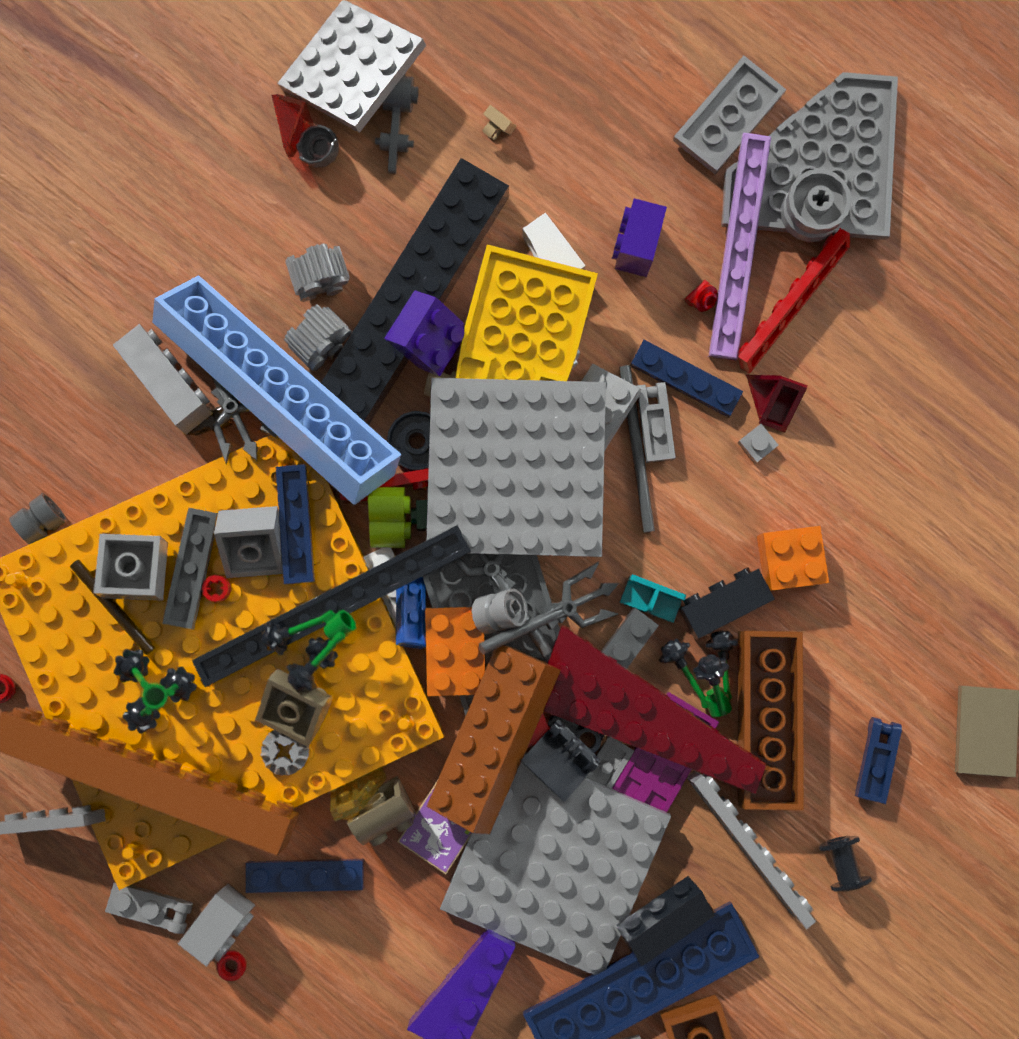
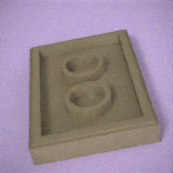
M958 685L955 772L1016 777L1019 690Z

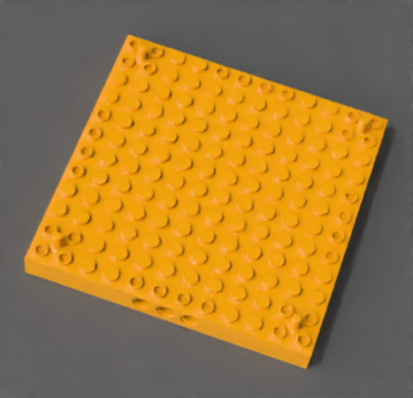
M269 435L256 441L257 461L243 450L244 447L229 454L227 464L224 458L220 457L0 558V613L46 719L52 720L53 717L66 720L71 723L70 728L77 730L87 728L99 733L97 738L108 741L109 738L123 741L126 743L125 748L136 751L137 748L150 751L154 753L153 759L163 762L165 759L174 760L182 764L181 769L192 772L193 769L206 772L210 774V780L219 783L221 779L237 784V790L248 793L249 790H254L266 795V801L276 804L277 800L292 804L294 808L445 737V732L406 647L396 645V626L382 597L350 613L356 623V629L337 644L333 650L338 654V657L335 659V666L333 668L327 667L326 669L318 666V670L313 674L317 688L325 690L333 698L320 729L309 745L308 759L305 765L296 773L277 775L265 767V763L260 756L262 742L274 729L255 719L269 677L277 669L289 674L287 669L289 664L296 663L305 666L309 662L308 654L305 651L309 646V639H317L318 637H322L325 641L329 639L324 632V627L287 645V651L281 656L274 652L207 687L204 686L192 660L369 570L332 485L280 438L277 439ZM305 464L308 476L315 582L285 585L283 574L226 578L216 539L214 538L206 579L213 575L223 576L231 584V594L224 601L214 602L206 599L202 592L194 629L163 624L188 507L218 513L223 510L278 506L276 467ZM100 534L161 536L168 542L163 601L114 600L155 646L151 653L143 655L150 659L147 666L148 674L144 676L148 683H160V680L166 676L168 669L174 668L177 670L178 667L182 666L187 672L195 675L193 682L197 685V688L190 694V698L187 701L180 699V701L174 703L168 697L164 706L156 709L160 712V717L156 719L157 726L146 730L144 734H139L137 729L129 731L127 722L122 718V715L127 712L126 704L135 702L138 698L142 697L143 688L139 682H121L120 676H116L113 672L116 667L115 657L123 656L125 649L135 651L140 648L70 568L73 562L80 560L94 577L96 576ZM222 582L210 585V588L213 589L210 591L212 596L223 593L224 589L220 588L223 587ZM276 741L280 751L275 759L277 760L285 756L293 762L289 751L294 743L282 746ZM72 779L83 806L91 805V810L104 809L106 821L91 824L119 890L229 839V837Z

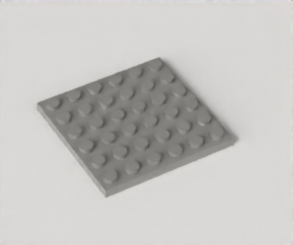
M432 378L427 540L458 525L471 550L470 554L602 557L606 382Z
M521 762L491 833H471L440 909L595 975L607 969L621 936L616 925L630 915L671 815L587 778L582 781L563 803Z

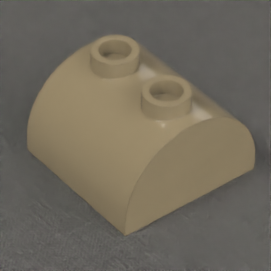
M277 669L268 679L255 720L308 747L320 729L333 697L321 688L312 691L307 689L303 692L297 691L287 682L289 674Z
M398 776L347 803V825L361 845L371 842L372 846H377L383 843L388 837L386 834L388 831L397 828L399 832L408 829L413 824L412 818L416 816L412 802Z

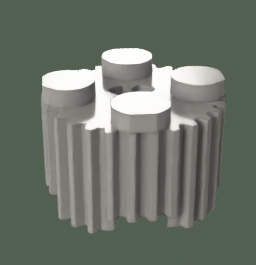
M317 244L307 248V253L301 255V257L295 258L292 255L285 260L295 294L299 296L302 302L313 300L320 293L326 292L327 296L341 293L343 291L342 286L347 284L350 279L340 246L328 249L327 244Z
M318 304L314 307L312 306L310 310L308 309L303 314L305 319L297 327V330L291 327L284 339L288 347L312 371H317L324 364L327 357L335 359L344 347L342 343L352 333L348 326L329 307L321 308Z

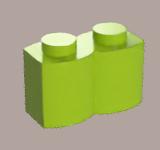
M378 487L368 495L370 547L405 548L406 539H411L412 533L411 522H406V513L411 512V497L405 496V487Z

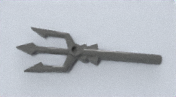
M212 377L216 389L211 393L218 399L217 403L224 410L214 422L213 428L225 463L227 464L231 444L226 443L221 426L230 418H233L245 443L243 450L257 461V443L251 441L240 417L242 412L250 410L242 403H238V400ZM259 419V421L262 424L260 430L279 439L278 436Z
M477 554L484 565L469 569L461 558L454 560L466 577L487 576L489 586L493 585L495 594L511 589L516 584L506 577L508 573L500 568L506 554H496L491 561L486 554ZM527 614V619H526V621H528V620L531 619V617L529 616V614ZM539 629L527 633L543 657L553 651Z
M598 561L563 582L562 601L550 603L551 606L540 607V615L526 621L522 626L511 628L478 645L479 650L482 654H486L546 625L548 630H552L557 623H563L567 616L581 628L616 616L618 613L600 609L598 615L583 620L576 612L578 606L601 595L609 596L619 583H601L599 589L574 601L571 600L570 586L583 578L591 579L599 564Z

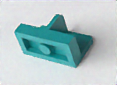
M632 574L627 580L619 603L674 623L681 602L685 601L686 595Z

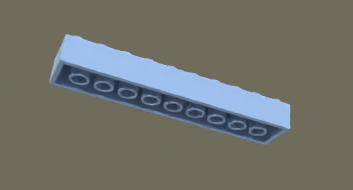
M199 275L154 299L152 323L353 505L395 475L401 454Z

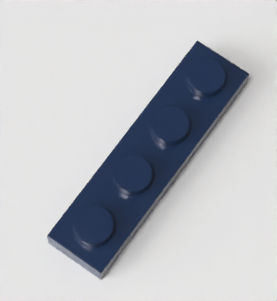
M643 340L630 364L631 367L661 383L665 382L667 386L728 418L731 416L743 393L742 390L646 340Z
M305 464L276 467L284 584L315 582L307 466Z
M364 859L246 862V893L355 891L364 889Z

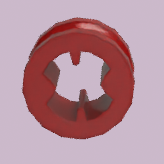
M209 576L202 584V592L206 599L221 602L226 600L231 594V584L223 576ZM222 582L223 587L220 588L224 589L223 593L212 596L210 591L213 589L210 588V585Z

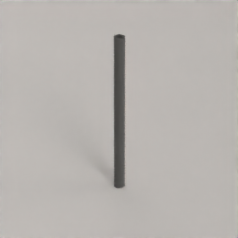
M631 366L619 367L621 378L633 384ZM635 402L627 415L643 530L644 533L654 532L655 527Z

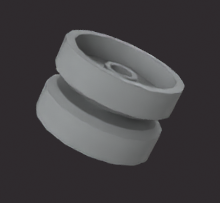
M825 169L810 170L800 175L790 187L781 205V220L786 230L796 239L806 242H817L831 236L849 213L852 203L850 189L845 180L839 175Z

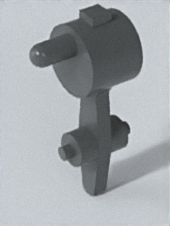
M406 73L382 103L384 111H393L391 133L381 132L380 138H375V145H380V150L389 151L388 173L396 174L398 152L408 153L409 147H414V141L409 140V135L400 134L401 113H412L413 104L418 103L419 88L414 86V77L406 76Z

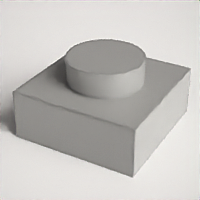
M762 424L758 425L737 442L754 464L779 446Z

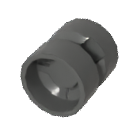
M41 493L29 503V509L22 508L9 518L15 531L28 544L47 537L48 530L55 531L67 522L64 513L58 505L44 493Z

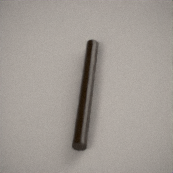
M80 560L73 562L70 568L144 654L148 655L151 653L155 646L114 599H103L94 594L95 577Z

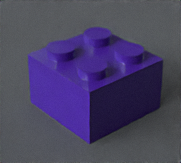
M634 198L631 208L625 207L612 259L617 260L615 269L647 277L654 259L667 209L666 206Z
M414 291L384 339L418 368L440 376L462 342L465 324L438 298Z

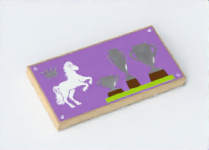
M435 783L416 812V816L412 818V826L403 832L398 843L447 874L472 832L426 807L435 788Z

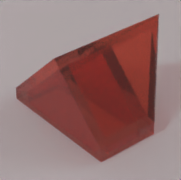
M274 94L272 95L283 147L287 157L291 158L298 151L296 144L302 132L310 126H314L306 102Z

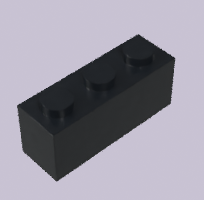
M749 567L733 574L735 580L725 584L724 580H721L708 587L710 593L702 597L696 593L683 601L685 605L680 607L679 611L694 639H699L775 600L759 569L750 571Z
M687 876L641 909L617 924L616 927L631 953L640 965L644 966L715 915L701 889Z

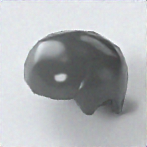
M316 125L310 126L302 132L296 147L299 158L305 164L314 168H323L335 161L338 156L339 142L335 133L330 128Z

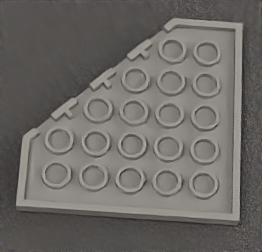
M843 72L824 90L822 89L804 107L791 115L769 135L771 136L757 230L788 232L781 220L780 211L785 195L800 175L810 170L825 169L835 172L845 180L850 189L852 202L848 215L832 233V236L842 228L850 233V237L887 240L890 237L898 77ZM738 162L731 165L725 172L721 227H728Z

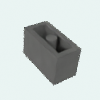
M634 608L629 612L601 652L612 657L617 663L627 669L659 625Z

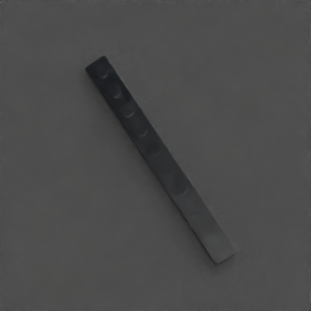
M456 525L272 620L276 624H280L282 628L288 626L292 628L323 616L329 610H332L335 614L340 610H345L350 614L470 553L471 550L459 526ZM268 622L192 660L205 687L274 653L267 650L261 640L262 632L265 631L264 625ZM326 622L295 633L294 637L287 639L286 644L289 645L326 626Z

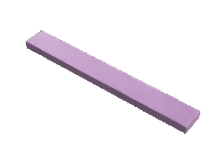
M751 133L742 134L708 357L735 361L738 359L771 136Z

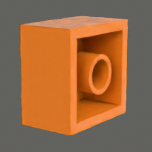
M821 526L767 532L757 536L762 576L770 591L829 583Z

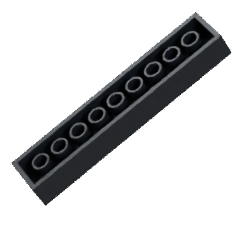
M460 158L321 382L324 387L367 425L374 418L409 361L408 358L384 339L414 291L434 296L444 304L509 198V185L463 158Z

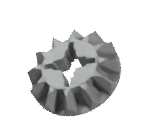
M273 730L262 742L260 756L265 763V767L275 774L291 775L305 765L309 755V746L307 747ZM276 741L282 746L294 743L289 751L293 762L285 756L277 760L275 759L280 751Z

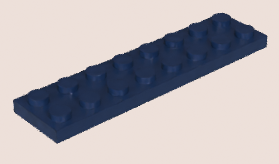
M729 901L712 910L715 915L644 966H641L634 955L630 954L607 966V969L595 975L592 974L523 1011V1016L535 1039H608L759 958V955L734 906Z

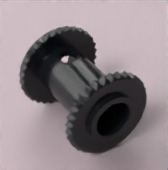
M858 836L833 838L819 846L821 851H830L838 882L830 886L832 891H852L860 889L872 881L870 876H861L852 847L853 844L860 841Z

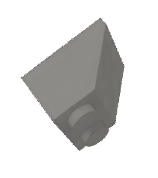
M278 506L218 512L214 535L226 578L283 574Z

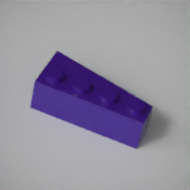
M486 929L455 968L449 972L444 981L426 999L421 1008L409 1019L407 1030L424 1039H470L515 949V941L501 936L490 929Z

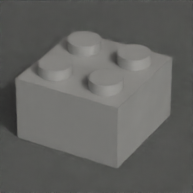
M100 534L94 594L103 599L163 601L168 542L161 536Z
M227 884L215 894L178 945L205 966L213 959L219 962L236 941L232 935L237 937L254 917L250 912L255 904L230 884Z

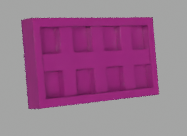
M667 692L666 695L679 706L692 712L695 717L707 725H711L714 728L717 727L718 721L672 693ZM635 747L634 753L612 789L667 812L692 769Z

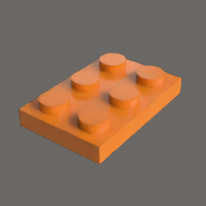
M472 607L425 608L427 696L475 695L485 673V654H482L479 650L478 645L484 642V633L480 632L475 626L472 618Z

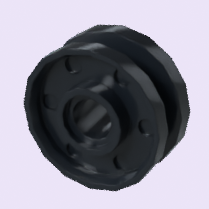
M412 411L404 413L393 422L388 430L387 442L401 454L398 466L406 471L411 472L429 468L430 414L427 412ZM417 435L424 437V446L420 449L412 448L410 446L412 437Z

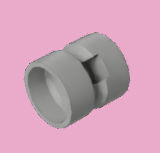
M508 589L497 594L479 597L472 605V618L475 626L484 634L522 626L527 619L526 601L523 595L516 589Z

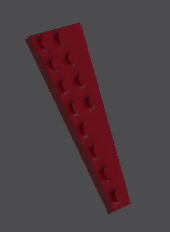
M566 626L561 627L548 662L549 665L561 671L543 711L756 794L766 768V763L740 745L727 739L711 725L709 726L695 717L689 710L679 706L669 696L637 674H633L621 666L615 659L605 655L592 646V643L569 630L570 628Z

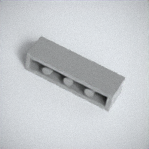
M138 324L114 343L113 346L175 426L186 435L213 414L206 405L210 401L199 388L196 391L192 388L190 384L194 380L183 368L180 371L176 368L175 364L178 363V360L168 349L164 351L159 345L163 342L152 329L147 332Z

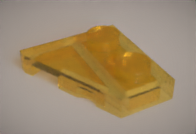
M383 767L331 790L330 812L334 821L342 818L344 820L351 819L360 810L364 809L387 779Z

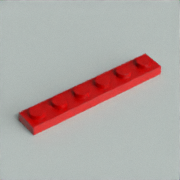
M840 228L834 236L831 235L827 238L821 253L809 261L806 272L802 277L796 278L793 281L787 296L775 304L772 314L767 321L764 320L758 325L752 340L743 344L738 353V360L742 370L748 374L753 371L850 248L849 232Z

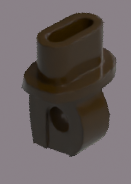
M208 406L213 414L190 431L188 435L197 436L211 430L215 432L213 424L224 411L223 408L219 406L213 409L211 406ZM231 418L221 426V429L233 425Z

